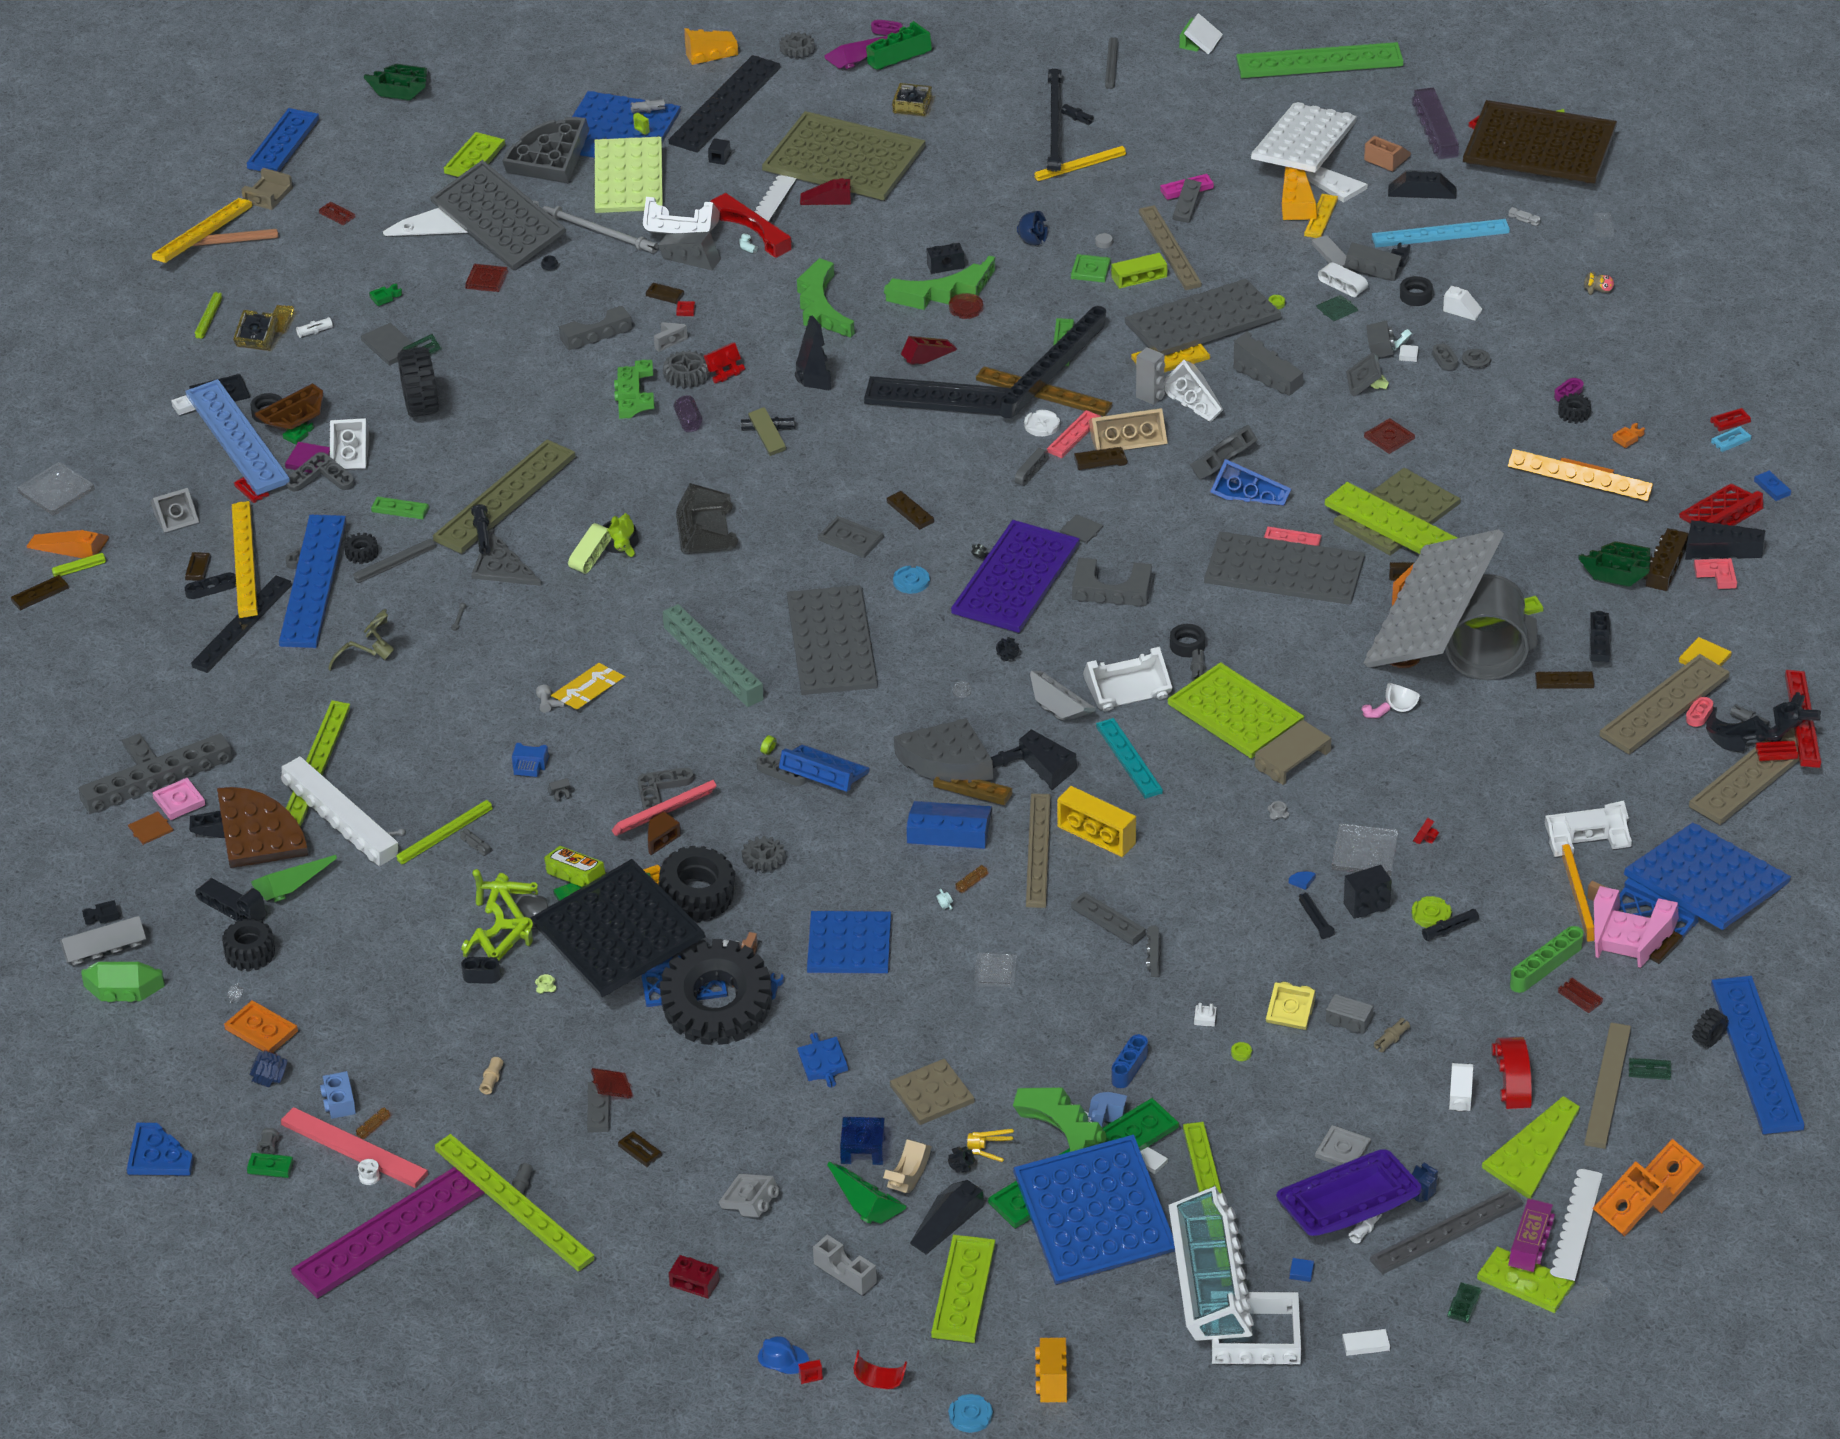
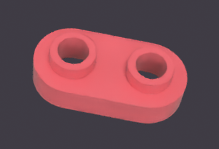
M1700 697L1694 701L1686 713L1687 724L1693 727L1704 725L1713 711V701L1707 697Z

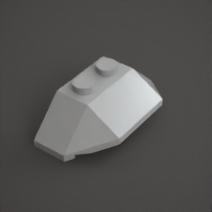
M1031 671L1030 677L1035 700L1042 704L1041 707L1055 713L1054 716L1060 720L1075 719L1095 712L1096 708L1048 676L1045 672Z

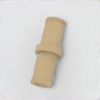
M491 1058L489 1067L483 1073L484 1079L479 1088L482 1093H492L494 1084L500 1078L499 1072L503 1066L501 1058Z

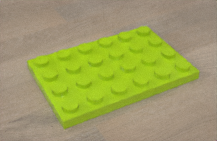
M1221 662L1168 698V705L1251 759L1255 757V753L1304 720L1302 714Z

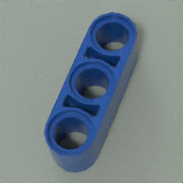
M1141 1034L1133 1035L1113 1063L1111 1082L1116 1088L1127 1087L1148 1056V1039L1146 1036Z

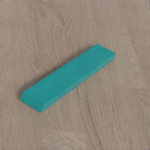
M1111 718L1096 723V728L1142 796L1147 799L1163 794V789L1116 720Z

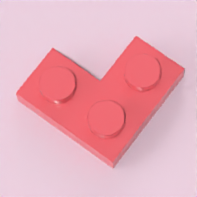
M1731 558L1694 560L1696 577H1715L1718 589L1737 587Z

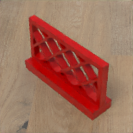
M1729 484L1679 513V517L1691 523V520L1734 526L1763 509V493L1759 491L1750 493L1734 484ZM1715 506H1724L1722 508H1713ZM1690 514H1698V516H1689V515H1690Z

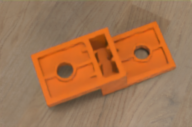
M1671 1139L1646 1168H1643L1635 1161L1593 1207V1210L1625 1237L1652 1206L1662 1214L1703 1169L1704 1165L1674 1139ZM1679 1164L1676 1172H1669L1671 1165ZM1623 1202H1627V1208L1624 1211H1618V1206Z

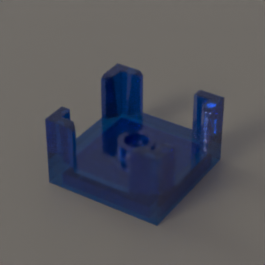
M843 1117L840 1142L841 1164H851V1154H872V1165H883L885 1118Z

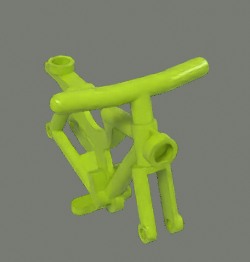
M474 869L472 874L476 883V905L481 906L483 904L484 889H490L491 893L485 912L487 914L493 913L496 921L493 927L487 931L477 928L470 941L466 939L463 942L461 948L463 956L467 958L477 943L481 944L488 957L496 958L498 961L520 938L525 939V944L530 947L533 942L532 920L523 916L509 893L538 895L537 883L508 881L509 877L503 873H499L495 881H483L480 871ZM499 893L515 918L504 919L501 908L496 904ZM501 929H513L495 949L489 939L497 935Z

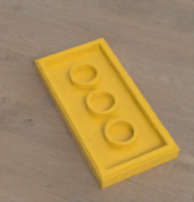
M1198 344L1165 355L1164 373L1174 370L1183 360L1192 364L1210 359V354L1202 344ZM1140 352L1131 354V358H1132V360L1135 362V364H1136V356H1137Z

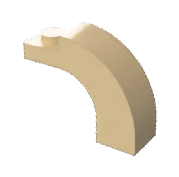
M907 1139L897 1167L893 1171L885 1170L883 1178L889 1179L887 1187L905 1193L911 1192L926 1167L932 1146Z

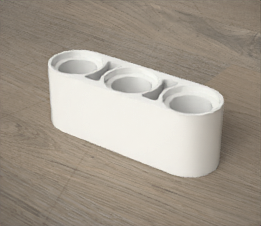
M1333 262L1318 272V278L1321 282L1352 297L1358 296L1368 288V282L1363 276Z

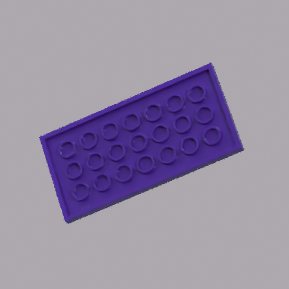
M1012 520L951 607V613L1020 633L1079 546L1080 538Z

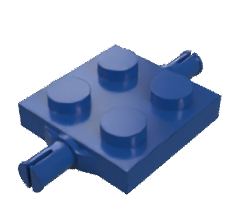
M812 1033L810 1034L812 1044L797 1048L808 1081L825 1079L828 1087H831V1083L834 1087L836 1082L833 1076L848 1071L837 1036L820 1041L818 1033H814V1036Z

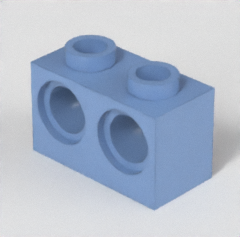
M347 1071L323 1076L324 1084L320 1085L322 1097L327 1098L323 1102L325 1112L330 1111L331 1119L356 1114Z

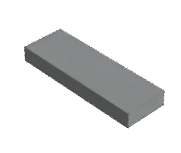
M1327 235L1312 240L1313 247L1328 263L1333 262L1344 267L1346 255Z

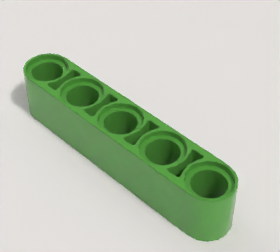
M1578 926L1568 927L1511 970V990L1518 993L1525 992L1582 949L1583 930Z

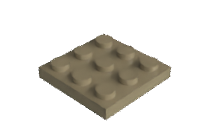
M945 1059L890 1080V1087L919 1125L974 1103L973 1095Z

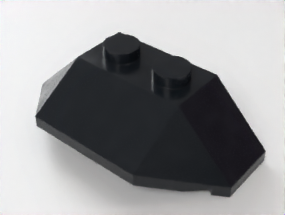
M1405 170L1388 185V197L1456 199V186L1440 171Z

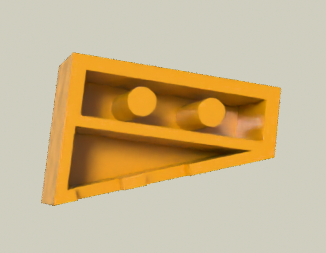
M684 28L686 56L692 65L738 55V43L732 32L716 30L707 32L702 29L693 31L689 28Z

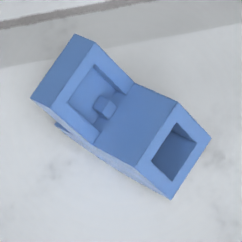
M1102 1092L1094 1095L1091 1099L1088 1117H1091L1090 1121L1098 1122L1102 1127L1104 1121L1113 1122L1123 1116L1127 1096L1112 1092Z

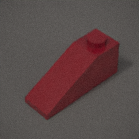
M844 178L833 179L800 194V205H851V180Z
M908 336L901 355L909 364H925L952 353L957 348L948 339Z

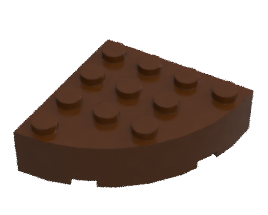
M217 788L230 868L308 856L304 834L298 822L275 799L247 788Z

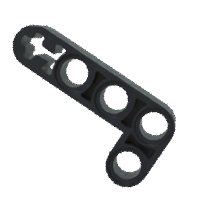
M210 878L195 890L199 901L235 921H243V919H256V921H259L266 916L263 896L254 888H251L242 895L219 881Z

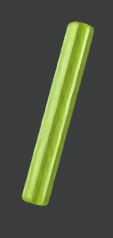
M213 293L194 332L197 339L204 338L222 301V293Z

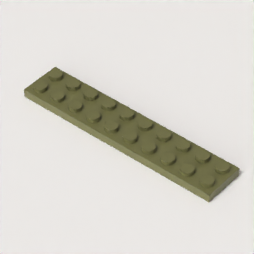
M547 439L433 535V541L462 554L478 541L477 530L473 526L474 516L471 513L473 506L483 504L487 507L488 512L486 516L489 519L487 529L489 531V529H492L576 457L575 452Z

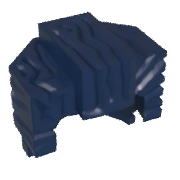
M264 1050L263 1053L259 1051L249 1074L253 1076L251 1082L264 1085L265 1087H270L272 1082L280 1083L288 1060L267 1050Z
M1424 1162L1421 1165L1422 1168L1416 1165L1412 1173L1422 1187L1421 1193L1413 1198L1418 1202H1428L1436 1193L1438 1170Z

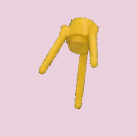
M1004 1129L969 1133L967 1148L968 1150H973V1155H981L1003 1162V1158L981 1151V1149L986 1148V1141L1013 1140L1012 1136L994 1135L1013 1133L1014 1130Z

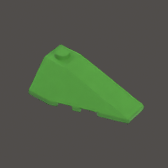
M333 855L271 873L251 881V884L261 893L266 901L274 899L275 902L286 899V894L296 890L336 860L337 857Z

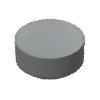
M1102 233L1096 236L1095 244L1097 247L1109 248L1112 246L1113 238L1111 235Z

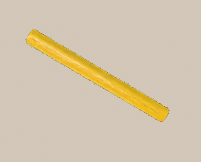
M1119 146L1061 164V171L1057 172L1047 170L1046 168L1035 172L1034 177L1037 181H1042L1118 158L1126 154V149L1123 146Z

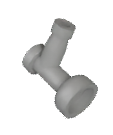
M540 685L536 688V695L541 699V712H549L551 707H564V703L560 700H548L551 696V688L548 685Z

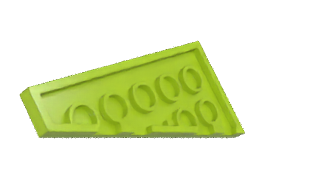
M1564 1096L1561 1097L1482 1163V1168L1526 1198L1532 1199L1534 1192L1541 1183V1179L1558 1152L1560 1144L1565 1139L1568 1129L1571 1128L1578 1115L1580 1106Z

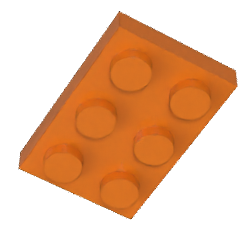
M253 1000L224 1023L225 1030L263 1052L267 1050L274 1053L298 1032L297 1025Z

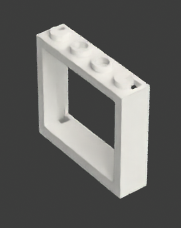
M1211 1292V1304L1229 1303L1228 1294L1233 1293L1235 1296V1292ZM1249 1292L1246 1295L1251 1306L1249 1314H1292L1293 1344L1219 1343V1339H1211L1212 1364H1300L1301 1339L1298 1292ZM1218 1305L1211 1306V1308H1218ZM1213 1309L1211 1310V1314L1222 1309ZM1218 1319L1211 1321V1334L1219 1333Z

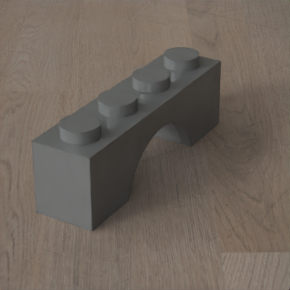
M618 306L606 310V317L598 323L587 325L573 321L559 326L560 340L568 350H572L632 330L631 316L623 306Z
M1246 425L1234 431L1192 462L1190 466L1198 479H1202L1221 468L1225 459H1230L1258 439L1250 426Z

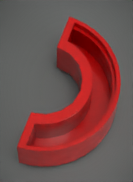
M1523 1036L1497 1038L1495 1043L1491 1044L1492 1056H1496L1499 1072L1503 1073V1089H1500L1501 1102L1505 1101L1506 1109L1531 1108V1071L1526 1041Z

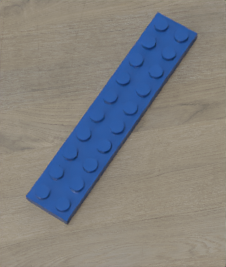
M309 515L279 639L280 647L317 648L345 530L346 516Z
M1752 976L1712 980L1711 987L1718 1008L1729 1020L1726 1031L1762 1134L1804 1130V1121Z

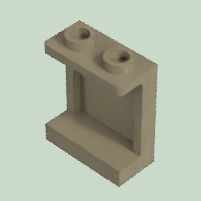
M262 168L261 179L253 187L244 186L241 189L242 198L252 201V205L273 210L292 190V179L288 174Z

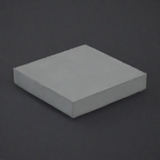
M1332 1125L1317 1149L1315 1157L1338 1166L1362 1157L1371 1143V1138Z

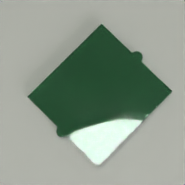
M1342 295L1316 305L1323 312V315L1329 317L1333 322L1358 311V308Z

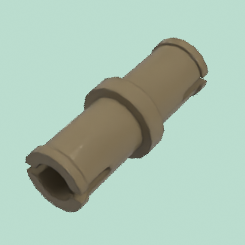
M1400 1018L1397 1023L1392 1027H1388L1384 1034L1374 1042V1047L1376 1049L1380 1048L1379 1051L1384 1052L1387 1047L1392 1043H1396L1399 1037L1410 1028L1409 1022L1405 1021L1404 1018Z

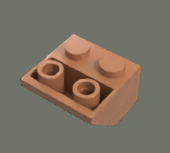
M1373 136L1365 143L1364 160L1392 172L1411 156V152L1405 148Z

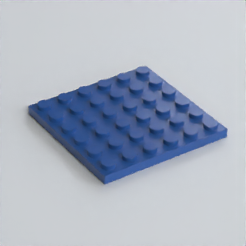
M587 91L572 116L586 118L589 127V133L580 155L595 158L596 139L661 137L663 142L679 115L681 106L665 104V110H654L650 113H646V111L638 112L649 119L650 133L644 135L634 129L633 115L635 113L631 112L632 106L630 104L632 102H644L645 100Z
M1693 822L1627 866L1624 871L1625 876L1666 899L1677 902L1682 908L1722 930L1782 889L1791 879V876L1782 870L1767 864V862L1758 859L1749 852L1738 848L1733 843L1727 842Z
M1134 1135L1013 1168V1173L1055 1285L1175 1252L1172 1232Z

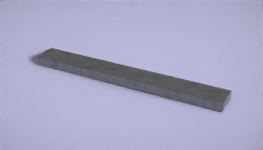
M1510 1188L1371 1256L1370 1262L1383 1275L1523 1206V1201Z

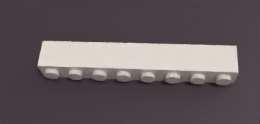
M298 757L282 766V782L286 786L288 785L297 796L305 800L308 806L314 808L333 828L340 831L346 839H349L358 850L366 854L370 861L375 862L380 867L396 857L398 854V842L302 757Z

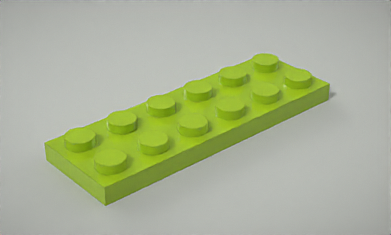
M953 1235L931 1338L975 1343L995 1250V1239Z

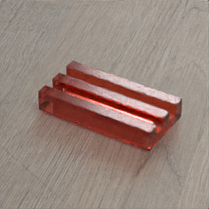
M329 202L319 209V214L343 226L346 222H350V219L355 218L354 213L333 202Z
M1570 978L1569 983L1566 981L1564 986L1558 987L1559 994L1587 1013L1593 1011L1603 1002L1602 997L1574 978Z

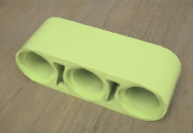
M597 523L590 526L569 558L568 565L570 568L584 574L591 570L611 540V536L607 531L608 528Z

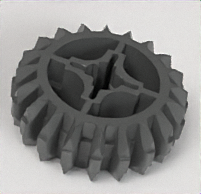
M689 350L688 352H676L675 355L670 354V357L666 358L663 365V375L666 382H670V385H675L676 388L682 386L683 389L685 386L691 388L693 385L697 387L698 383L703 384L704 381H707L710 374L703 353L698 354L697 351L691 352Z

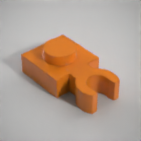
M1634 423L1630 429L1624 427L1614 433L1612 440L1627 448L1637 442L1638 437L1644 435L1645 428L1638 429V423Z

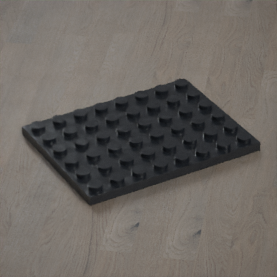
M633 859L530 917L534 926L601 998L611 994L616 989L628 984L633 979L645 974L650 969L662 964L667 959L679 954L684 949L706 937L704 931Z

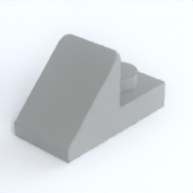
M662 322L661 333L654 335L655 349L660 352L688 339L687 326L685 324Z

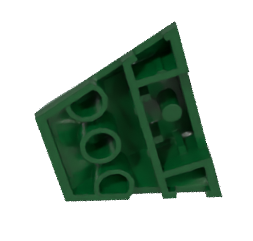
M394 64L385 67L384 71H374V75L365 74L364 79L379 96L411 100L426 87L427 68Z
M1614 541L1601 546L1600 551L1591 550L1587 556L1584 554L1578 555V559L1594 580L1630 587L1649 573L1650 548Z

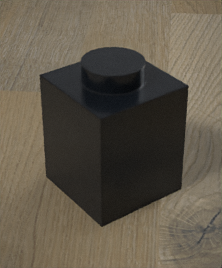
M713 139L708 148L709 163L725 165L731 154L729 140Z

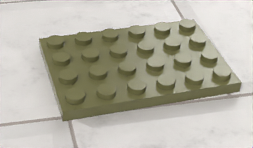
M1402 468L1370 492L1378 498L1430 524H1434L1461 502V498L1406 468ZM1343 514L1334 519V525L1390 556L1403 547V545Z

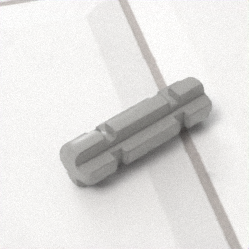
M1511 207L1508 216L1511 218L1516 217L1517 220L1528 224L1531 222V225L1538 226L1541 222V217L1537 215L1533 216L1531 213L1522 210L1518 211L1514 207Z

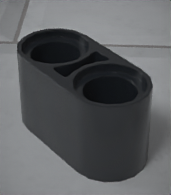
M467 957L461 962L463 980L467 983L493 984L501 978L500 965L496 958Z

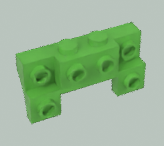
M638 360L635 361V366L618 367V380H614L615 390L618 391H614L615 401H618L619 419L632 418L641 411L654 409V393H640L639 383L640 378L653 376V361Z

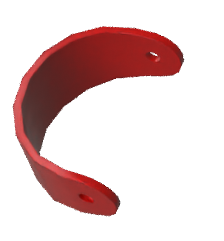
M860 1350L857 1351L853 1370L854 1375L860 1382L869 1387L893 1389L901 1384L907 1361L898 1368H884L865 1361L860 1356Z

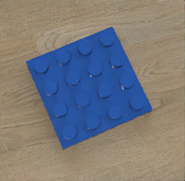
M811 911L807 973H888L891 911Z

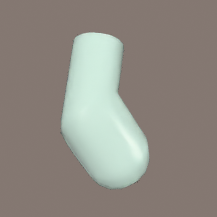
M743 233L739 239L740 247L745 251L755 254L758 247L750 244V235Z

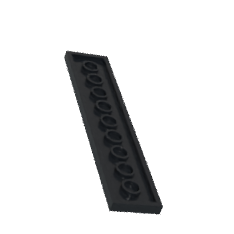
M752 55L668 139L669 144L698 153L781 68L780 63Z

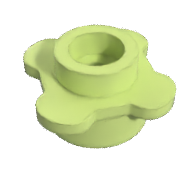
M548 974L539 976L535 980V984L538 986L536 988L537 993L554 992L556 990L554 985L555 978Z

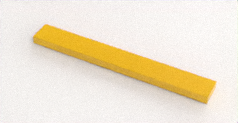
M237 198L152 253V259L164 263L168 262L250 209L252 201Z

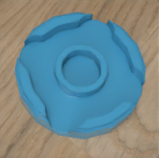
M911 566L899 568L895 571L893 577L894 587L908 594L921 592L930 583L929 573L919 566H916V568H911Z
M967 1394L958 1397V1400L950 1404L948 1415L950 1423L956 1429L972 1433L985 1429L991 1423L993 1410L989 1401H985L984 1397Z

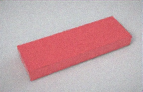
M1267 527L1264 538L1319 546L1322 535Z

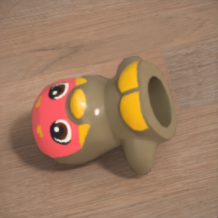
M1594 271L1589 272L1584 281V288L1588 290L1589 295L1593 294L1594 289L1602 293H1609L1614 286L1611 276H1596Z

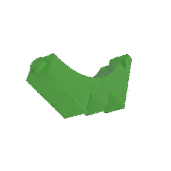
M988 256L981 265L973 263L956 274L939 279L908 281L892 278L884 288L886 301L925 310L931 300L950 305L956 295L976 299L995 271V257Z

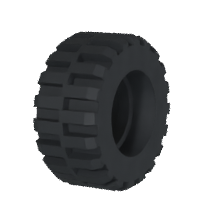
M418 347L401 350L398 353V364L408 415L417 417L435 414L439 411V403L429 349Z
M689 846L686 849L683 847L678 849V852H672L663 861L659 873L658 885L694 921L703 919V921L709 920L710 917L715 918L720 915V912H725L728 906L731 905L734 894L735 870L732 868L731 862L726 860L723 854H718L717 850L712 848L709 850L705 846H701V848ZM701 879L711 885L704 888H694L684 884L682 881Z

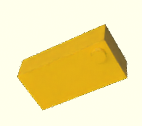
M1070 786L1057 799V827L1120 857H1124L1136 844L1135 815L1073 786Z

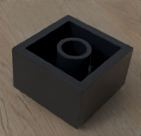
M1382 865L1345 875L1343 904L1354 919L1390 908L1392 879Z

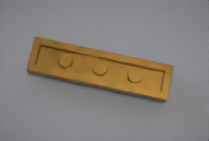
M939 777L933 780V787L1005 805L1012 795V788L980 779L971 780L972 782L968 783V780H951V782L940 780Z

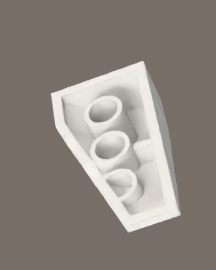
M1183 360L1165 378L1164 391L1170 398L1182 402L1183 406L1190 407L1195 413L1206 420L1213 421L1223 411L1206 379L1194 364Z

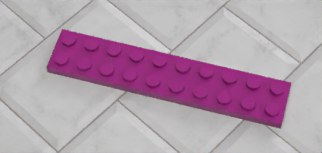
M453 1167L291 1268L292 1275L316 1298H319L485 1192L458 1169Z

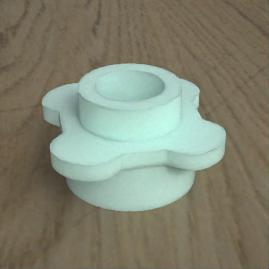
M939 889L940 894L936 896L943 910L948 907L952 910L950 904L953 900L949 893H943L942 889Z

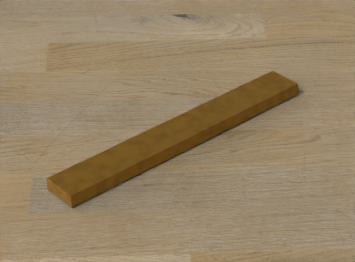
M983 366L976 376V381L998 387L1011 388L1021 377ZM1046 384L1034 396L1079 410H1087L1100 416H1106L1112 408V402Z

